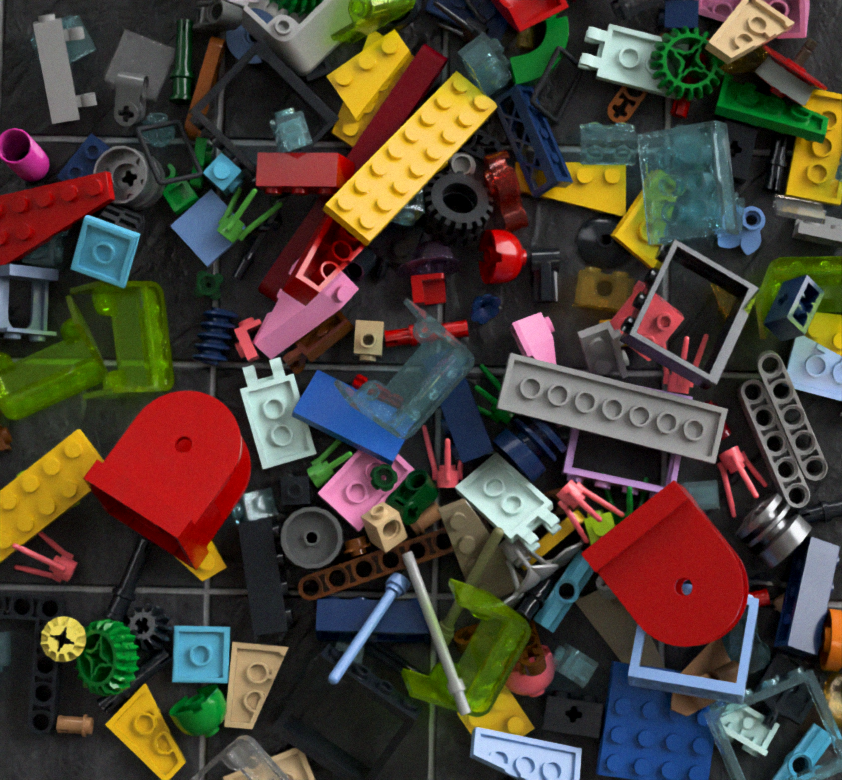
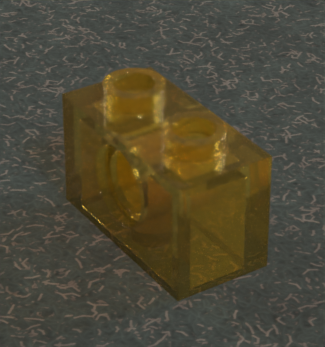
M586 266L585 270H579L572 306L617 313L632 295L635 279L628 278L629 274L625 272L612 271V275L601 273L602 269ZM599 283H607L610 286L611 294L609 296H601L597 292L596 287Z

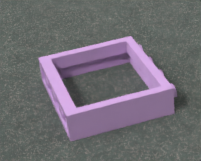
M657 390V391H661V392H664V393H668V394H672V395H676V396H680V397H684V398H688V399L693 400V397H691V396H686V395L676 394V393H672V392ZM570 428L561 475L567 476V481L572 479L575 483L580 482L581 484H583L584 480L595 482L594 487L608 490L611 489L612 485L621 487V492L626 494L627 487L631 486L632 495H638L640 491L650 493L649 498H652L673 480L677 482L681 456L671 453L664 486L572 467L579 430Z

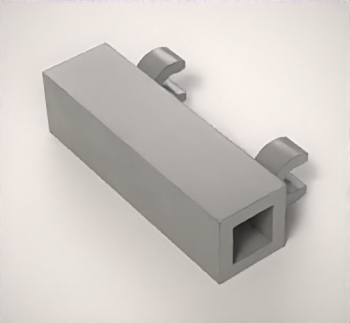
M55 14L38 16L39 21L33 22L52 124L80 120L79 107L97 105L95 92L81 95L75 94L66 41L85 39L83 26L63 29L62 19L55 18Z

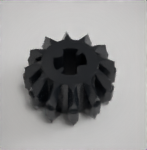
M149 603L145 604L143 608L139 606L134 607L135 615H126L130 620V624L125 625V627H130V634L136 636L134 644L139 646L138 650L143 649L145 652H152L153 648L162 649V640L170 641L166 633L173 630L172 626L167 625L171 617L164 613L162 607H154V605Z

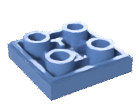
M212 189L171 225V228L207 267H210L234 245L216 231L219 227L218 222L223 217L227 205Z

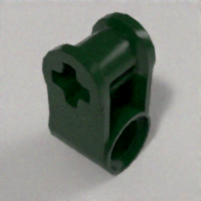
M416 469L407 475L406 479L397 489L387 497L385 503L399 512L404 524L411 525L436 500L439 491L425 470Z

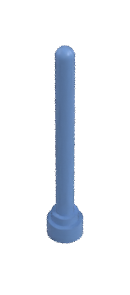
M397 572L391 573L385 582V594L328 676L330 684L335 685L339 682L394 599L406 593L410 587V582L405 576Z

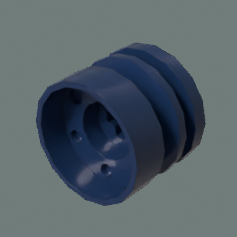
M524 416L529 422L527 425L519 418L514 420L516 427L520 431L517 435L505 428L492 442L533 483L546 470L540 458L545 456L550 461L555 462L557 458L550 448L553 447L561 455L567 448L563 444L560 435L548 422Z

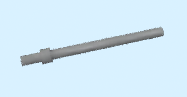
M413 552L404 553L402 557L448 680V684H446L450 695H453L460 716L469 714L471 710L464 690H466L462 679H459Z

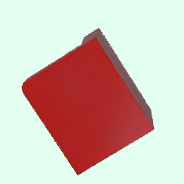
M444 273L411 276L414 307L446 303Z

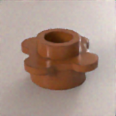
M365 536L344 542L346 550L343 552L344 554L350 552L351 557L367 553L366 547L371 546V543H367Z

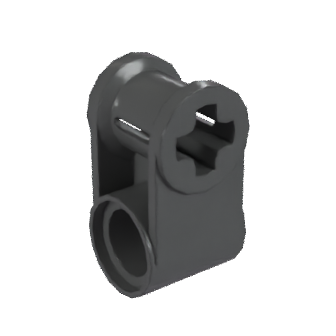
M223 0L195 2L197 15L196 24H193L192 27L194 32L216 34L217 32L236 30L242 23L243 11L239 6Z
M124 71L118 72L115 82L114 118L120 125L131 126L144 119L146 97L149 88L148 75ZM129 108V111L134 112V116L130 117V114H127L125 110Z

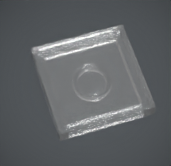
M125 29L104 80L115 85L119 71L146 74L149 77V88L146 98L157 101L174 60L176 49Z

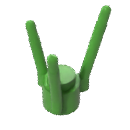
M238 187L223 217L218 222L219 227L216 231L233 244L237 239L243 241L252 230L280 209L283 203L278 202L243 230L242 228L245 224L239 218L256 195L257 189H252L235 215H232L231 213L242 192V189Z
M338 439L318 458L311 462L312 466L307 469L308 475L317 488L326 485L332 476L336 474L333 468L352 456V452L349 451L331 463L327 460L324 461L342 443Z

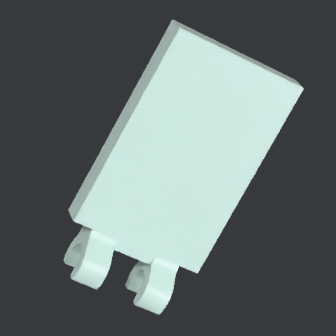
M613 24L608 25L607 31L588 27L584 42L599 44L597 56L582 53L578 68L597 71L595 79L675 99V92H672L670 96L665 95V92L668 90L666 86L657 89V85L661 82L660 78L653 80L651 77L657 70L649 68V64L655 61L650 57L652 51H657L654 45L657 41L662 42L660 36ZM679 44L672 48L688 51L689 45ZM667 58V67L671 75L674 76L675 68L669 63Z
M281 357L269 360L273 375L258 379L254 365L242 368L248 387L240 389L263 469L317 454L309 425L292 417V412L301 397L294 374L285 375Z
M497 452L455 486L456 492L462 498H465L469 505L494 528L500 527L503 529V536L511 544L519 539L532 554L541 547L537 542L539 538L532 532L539 525L543 524L545 529L553 536L562 529L558 524L560 522L558 517L550 512L554 508L553 503Z

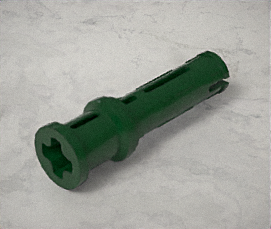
M179 19L176 21L175 70L170 74L173 85L169 102L177 105H190L193 99L191 96L192 81L195 80L194 72L191 71L192 27L194 21L186 19L185 24L183 19Z

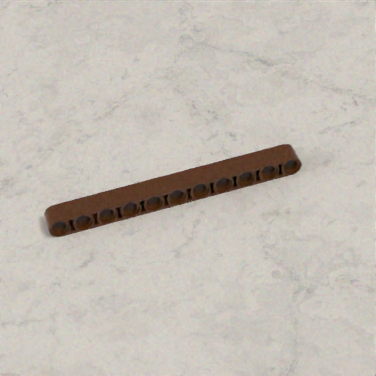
M563 487L543 493V495L552 497L558 503L560 499L556 494ZM584 495L585 498H584L583 500L587 503L588 500H589V497H587L586 495ZM558 504L553 512L555 516L565 513ZM569 505V508H570L571 511H572V510L581 508V506L578 505L576 508L573 509V508ZM481 515L478 516L491 535L493 530L489 527V522ZM442 528L399 543L388 552H394L399 557V562L394 568H388L384 565L383 556L386 553L379 550L303 577L299 581L298 592L306 600H315L405 569L406 566L402 554L409 552V548L413 543L423 544L426 551L422 558L415 559L417 564L454 552L452 544L446 550L437 547L436 537L442 533L448 534L446 528ZM367 561L371 564L372 573L368 577L358 575L356 568L359 562ZM340 570L345 574L346 580L342 586H334L331 583L330 575L333 571ZM309 579L315 580L319 585L317 594L313 596L306 594L304 591V583Z

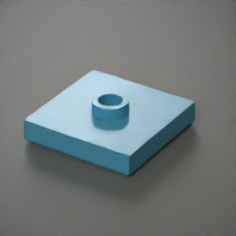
M86 215L82 223L70 269L124 288L128 281L141 234Z
M175 625L173 634L172 682L229 683L231 626Z

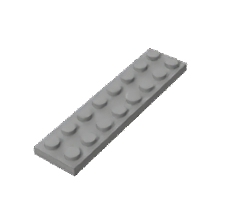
M509 353L496 409L710 464L716 463L728 411L726 408L514 353Z

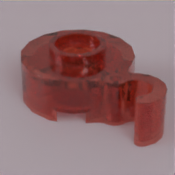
M501 150L483 156L485 165L483 177L486 187L490 190V197L495 198L500 213L503 216L504 228L511 233L529 227L522 199L519 196L522 193L515 168L507 165L506 159L510 158L507 150Z

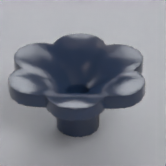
M491 294L475 297L471 306L470 319L474 322L478 321L479 324L487 323L490 318L498 315V307L501 304V300L497 296L493 297Z

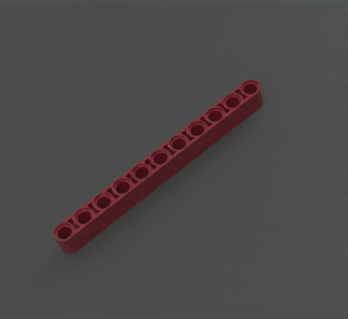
M427 44L421 47L346 157L355 163L354 174L411 118L444 69L448 58ZM320 195L258 287V292L277 303L279 298L276 296L280 288L283 289L289 279L290 274L288 273L292 265L301 257L325 213L323 211L325 204L333 196Z

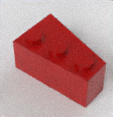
M258 153L256 186L264 190L265 194L274 196L282 195V192H291L292 195L307 196L308 194L334 196L354 176L355 163L339 153Z

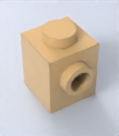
M356 320L354 356H360L359 361L376 362V357L382 358L384 322Z

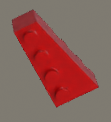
M325 212L282 291L306 306L366 246Z

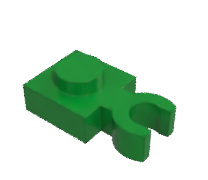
M197 137L194 152L204 172L207 168V163L211 164L213 161L214 147H210V142L207 138ZM192 162L193 169H192L191 174L197 172V171H196V168H195V166H194V164H193V162ZM204 174L200 178L190 180L191 187L203 188Z
M169 163L167 166L170 169V175L165 179L178 177V171ZM188 180L165 185L167 187L164 188L162 193L177 216L199 200Z

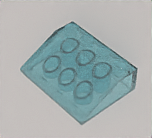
M713 120L637 134L648 245L667 244L674 239L679 242L739 235L727 123Z

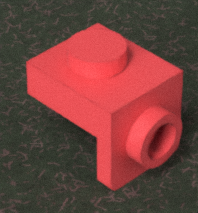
M254 317L247 318L238 323L239 328L234 329L239 342L235 343L236 349L241 359L246 357L249 362L260 358L249 335L250 332L260 328L262 324L260 319L254 320Z

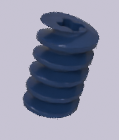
M208 306L212 310L204 311L202 315L209 321L200 323V327L205 329L206 332L197 334V337L204 342L196 343L194 346L201 353L193 354L192 359L204 364L221 367L218 363L228 360L227 357L221 354V351H227L231 348L224 343V340L233 339V336L226 331L227 329L236 328L234 324L229 322V319L238 318L239 315L225 309Z

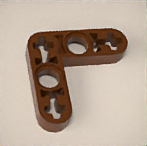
M514 614L461 628L454 634L456 649L461 654H472L513 643L523 674L537 676L542 674L547 668L545 655L533 617L528 625H521L514 619ZM524 626L526 630L520 631L519 627ZM494 631H501V632H500L499 634H497V635H493V636H489V635H488L489 633L494 632ZM525 642H534L529 646H521V644ZM534 656L535 662L530 663L529 657Z

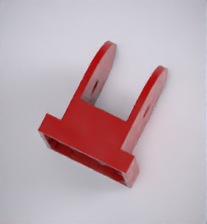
M177 391L153 400L142 409L104 462L96 460L83 479L107 514L197 570L209 553L207 549L208 544L247 489L251 476V458L235 417L221 401L202 392Z
M675 480L581 553L591 568L605 581L636 623L648 635L669 645L682 647L700 646L722 638L737 625L748 602L749 583L741 559L702 511L687 489ZM687 580H690L693 588L690 594L685 595L682 587Z

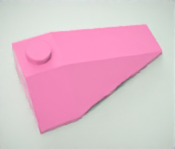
M697 0L699 1L698 14L725 22L742 0ZM763 0L795 22L791 30L776 37L777 39L806 38L810 0Z
M298 260L292 265L288 274L291 275ZM341 271L306 306L283 292L280 288L276 296L279 299L272 312L267 313L252 343L269 359H273L339 311L359 288Z
M540 312L511 324L510 331L522 356L556 364L554 340L551 334L555 329L548 316L544 318ZM555 424L557 429L562 427L561 425Z

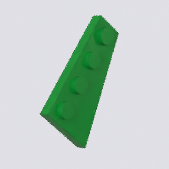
M725 72L714 114L823 144L829 118L798 104H794L791 107L785 104L782 98L773 93L767 96L756 91L757 86L746 82L742 85L733 81L734 76Z

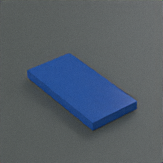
M319 370L316 371L292 412V417L390 466L395 461L417 419Z

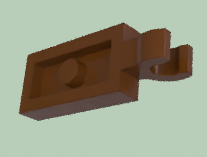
M339 310L297 340L295 344L298 347L285 354L282 359L288 366L291 365L290 369L295 375L299 374L305 368L307 359L313 362L338 340L342 339L354 326Z

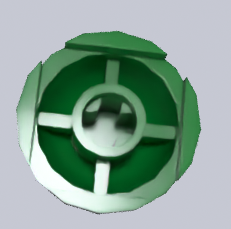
M209 684L196 689L199 694L189 699L187 695L184 696L169 710L170 717L175 726L187 736L199 737L204 735L205 738H208L220 730L219 725L224 721L227 713V703L222 691L216 684Z

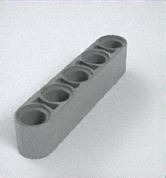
M770 350L763 351L757 357L756 366L797 462L806 478L813 481L821 480L827 474V462L786 367L776 352ZM768 357H773L777 360V366L772 371H765L762 368L764 359ZM778 383L788 385V392L784 396L779 397L773 393V389ZM797 409L799 411L797 420L788 422L784 419L787 410ZM806 434L810 436V442L807 446H796L795 441L799 435ZM818 460L821 462V467L817 472H809L806 469L808 462Z
M748 380L739 386L737 397L776 490L782 497L783 504L788 503L792 509L804 507L810 500V491L766 387L759 380ZM748 385L754 386L758 391V396L755 400H750L745 395V388ZM758 411L767 413L769 421L766 426H761L757 423L756 414ZM771 436L777 438L780 444L776 452L769 450L767 447V440ZM782 462L790 466L791 471L786 478L778 473V466ZM793 488L801 492L802 497L797 504L789 499V492Z

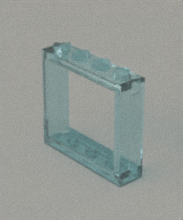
M801 666L786 672L788 677L778 681L774 677L760 683L762 688L754 692L750 688L746 689L743 705L717 701L709 705V711L703 713L731 780L746 779L720 718L803 682H806L838 757L784 780H823L842 772V736L813 669L803 670Z

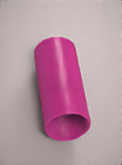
M13 128L6 130L0 135V159L20 178L33 182L42 179L46 175L50 165L49 158L28 133L22 129ZM29 150L25 158L18 161L21 154Z

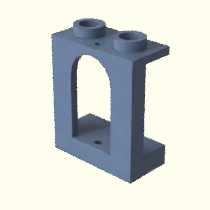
M16 264L0 265V334H4V339L21 340V336H28V341L45 342V337L57 335V332L47 331L49 282L58 281L59 270ZM9 279L32 282L31 317L26 329L13 328L9 323Z

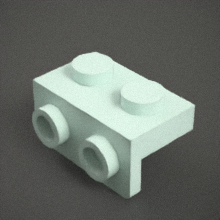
M725 702L714 726L719 729L717 735L731 743L733 739L743 743V750L757 757L758 753L764 756L767 755L768 750L766 749L780 724L775 722L772 730H769L766 726L761 725L766 717L744 703L740 705Z

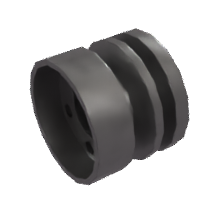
M115 146L103 152L96 161L93 174L104 171L111 172L115 200L111 203L132 210H145L155 205L165 188V185L161 186L156 183L144 153L127 146ZM151 156L161 180H164L165 172L161 164Z
M778 493L759 503L744 518L742 525L735 534L739 539H743L752 533L745 545L752 547L761 542L763 545L756 556L770 569L784 560L804 540L812 528L799 514L788 520L784 518L791 507L788 503L777 510L775 509L782 501V497Z

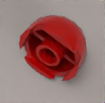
M492 229L484 231L479 244V251H484V262L478 260L482 281L485 284L499 285L514 280L520 273L522 266L526 264V250L522 249L519 239L507 230Z

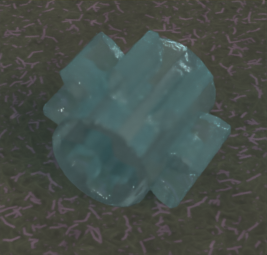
M152 113L147 116V121H142V125L168 121V116L164 113ZM174 125L141 133L144 139H149L151 146L162 147L168 145L170 139H174V133L176 132Z

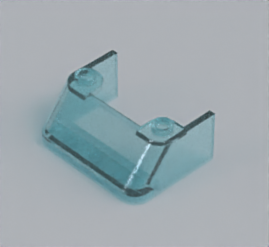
M406 298L403 303L418 320L413 327V336L421 344L386 386L377 380H370L365 382L355 392L338 379L333 383L351 407L399 439L412 437L470 372L475 362L473 354L435 318Z

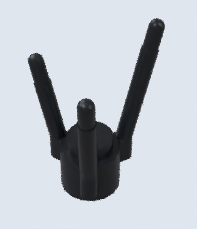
M471 0L463 1L476 18L473 19L470 16L465 21L438 1H433V5L461 26L460 30L463 32L440 21L437 22L438 27L463 39L469 45L472 43L478 45L488 34L489 27L486 26L488 20L480 14Z

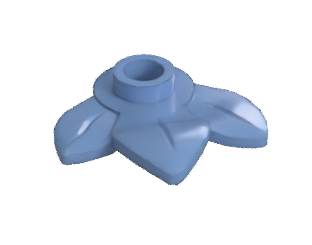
M731 204L720 208L714 213L713 217L723 225L717 239L719 247L731 249L740 245L746 255H750L758 249L762 241L760 231L765 225V215L759 208L749 206L742 209L737 205ZM748 216L754 217L756 220L755 225L747 224L746 218Z

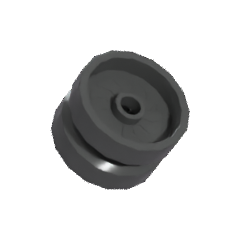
M304 507L293 512L284 522L281 531V546L286 556L295 565L307 569L322 568L332 563L340 554L344 544V532L339 520L331 512L318 507ZM316 533L317 541L310 543L307 540L308 534Z

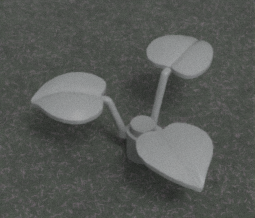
M582 538L579 543L566 548L551 560H545L535 552L533 554L530 553L519 539L513 544L505 539L499 545V548L508 559L505 563L509 567L515 591L511 597L503 601L490 615L481 616L483 621L486 622L509 613L523 600V592L530 590L541 580L546 579L556 570L568 564L584 545ZM529 555H531L542 565L531 566L528 562L531 559ZM514 565L517 568L524 565L528 570L521 584H519Z

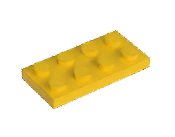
M814 89L806 105L801 106L829 118L826 136L823 144L807 141L804 138L795 136L784 196L839 207L842 200V94Z

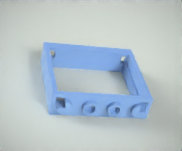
M683 584L682 587L685 595L690 594L693 588L691 584ZM750 594L748 596V602L744 611L748 615L736 683L640 667L646 632L637 624L628 672L629 685L743 705L759 599L754 598Z

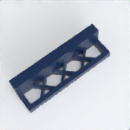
M516 84L495 99L494 102L497 105V113L531 194L534 198H539L553 187H568L573 183V180L546 117L530 104L534 88ZM512 98L515 106L513 114L509 115L504 103ZM536 98L535 101L540 105L538 98ZM518 122L523 123L525 128L522 139L516 135ZM528 146L533 147L535 151L533 163L528 162L526 158ZM538 170L543 171L547 180L540 187H538L536 182Z

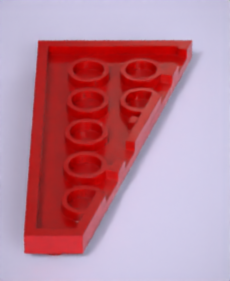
M104 171L1 195L0 265L10 264L15 260L19 261L52 240L53 236L73 227L74 223L86 215H92L113 202L115 196L111 172Z

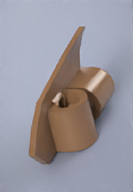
M720 638L709 643L680 674L736 683L739 663L736 660H730ZM672 693L670 710L687 717L717 700Z

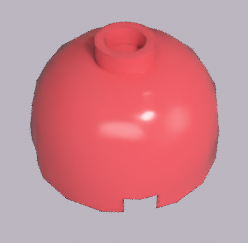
M542 645L547 668L542 674L537 676L523 674L516 651L507 655L499 662L498 671L507 689L512 693L522 696L529 695V697H537L545 692V688L550 685L555 676L556 669L548 646ZM534 656L529 657L530 663L535 662Z

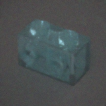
M482 32L457 53L472 84L483 95L489 97L496 90L503 88L512 79L508 69L511 65L502 54L504 48L495 37L491 40Z

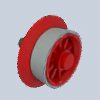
M808 38L804 47L801 48L793 60L785 58L766 45H762V48L769 56L755 72L757 76L771 86L769 90L782 99L786 96L794 102L805 106L814 87L825 91L828 89L802 67L811 55V51L818 45L817 42Z

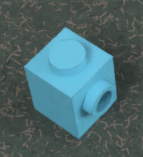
M222 152L203 172L206 179L226 197L230 192L234 193L243 184L244 181L242 179L245 177L242 170Z

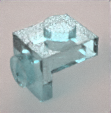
M272 488L243 494L231 512L233 518L236 519L237 525L278 515Z

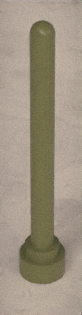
M496 527L492 531L444 621L439 622L447 646L450 645L454 638L455 622L504 535V531L500 527Z

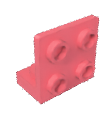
M640 280L632 288V295L610 321L613 329H619L621 334H623L621 326L627 316H631L635 309L632 306L635 297L640 291L643 292L646 286ZM655 293L637 333L662 347L684 320V316L679 310ZM634 350L635 352H637L639 355H641V356H642L644 359H646L647 361H651V360H652V359L648 358L647 356L641 354L640 352Z

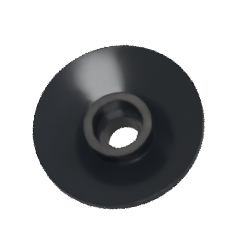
M602 214L590 218L583 224L578 233L577 247L585 262L598 269H612L627 259L630 252L610 236L621 219L613 215ZM602 236H608L611 239V243L603 245L600 239Z

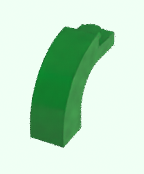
M560 13L544 20L545 38L541 45L530 53L509 58V68L514 86L516 84L525 86L538 84L555 48L562 46L566 49L569 35L567 16L556 18V16H560ZM559 53V55H558V57H557V59H556V61H555L553 67L551 68V70H550L548 76H549V75L557 68V66L559 65V63H560V61H561V59H562V57H563V55H562L561 53Z

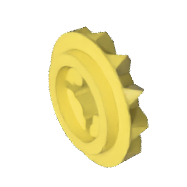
M65 616L57 617L49 621L42 630L40 645L45 655L54 661H72L83 652L86 645V633L83 626L77 620ZM67 628L66 637L74 642V644H64L59 651V641L55 640L52 635H62L63 631Z

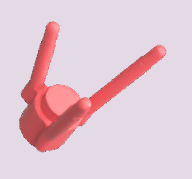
M704 334L693 362V365L699 367L709 338L708 334ZM688 336L684 337L681 358L687 361L689 348ZM664 343L662 347L667 350L666 343ZM663 366V384H667V391L689 394V387L693 388L694 383L673 371L670 375L669 369Z
M422 425L423 438L432 470V480L437 481V488H455L459 484V480H463L464 464L461 460H458L457 470L456 465H451L450 439L446 438L444 449L445 465H439L438 470L427 426Z
M738 446L719 454L718 457L721 462L716 464L721 472L732 518H736L737 515L727 470H729L730 474L739 472L755 499L759 495L744 467L749 469L764 488L768 486L761 474L749 461L745 452H741Z
M571 479L556 494L560 499L557 504L564 510L584 543L588 544L589 539L569 508V505L573 509L580 505L597 522H601L602 518L583 500L585 498L584 495L620 517H624L625 514L586 489L580 482L576 484Z
M42 531L38 535L56 550L61 557L56 555L51 560L19 544L14 543L12 545L14 549L49 565V570L52 572L18 564L14 565L15 570L50 578L59 583L62 580L69 582L78 562L72 560L73 554L65 551Z

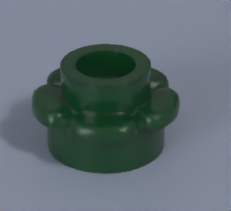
M388 464L376 466L370 473L372 478L371 485L376 490L390 491L398 480L396 471ZM385 475L386 480H382L381 476Z

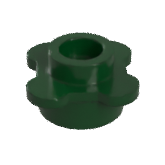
M206 271L198 272L196 276L198 279L197 287L194 289V294L198 298L206 296L211 297L212 300H218L221 297L220 285L224 281L223 276L220 273L213 275L206 273ZM207 283H211L210 288L206 287Z

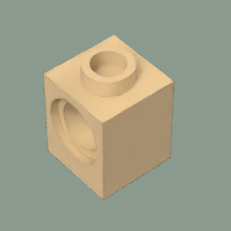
M385 502L372 507L371 510L361 516L369 541L385 553L408 538L399 512Z

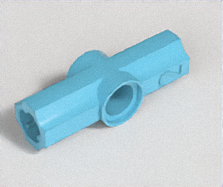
M579 550L560 579L555 583L545 600L544 606L533 618V620L554 633L572 604L578 599L581 590L594 572L581 555L582 550ZM564 583H570L574 588L573 595L568 599H563L559 595V588Z
M812 723L793 751L785 756L784 763L772 780H804L809 777L814 770V765L834 737L815 723ZM798 757H803L805 761L804 768L799 772H795L792 767L793 761Z

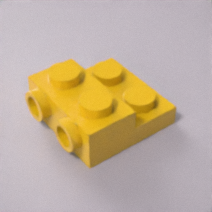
M494 680L482 688L484 694L476 699L473 696L467 698L471 713L460 716L459 711H457L458 716L471 735L475 727L524 736L535 729L503 681L498 684Z

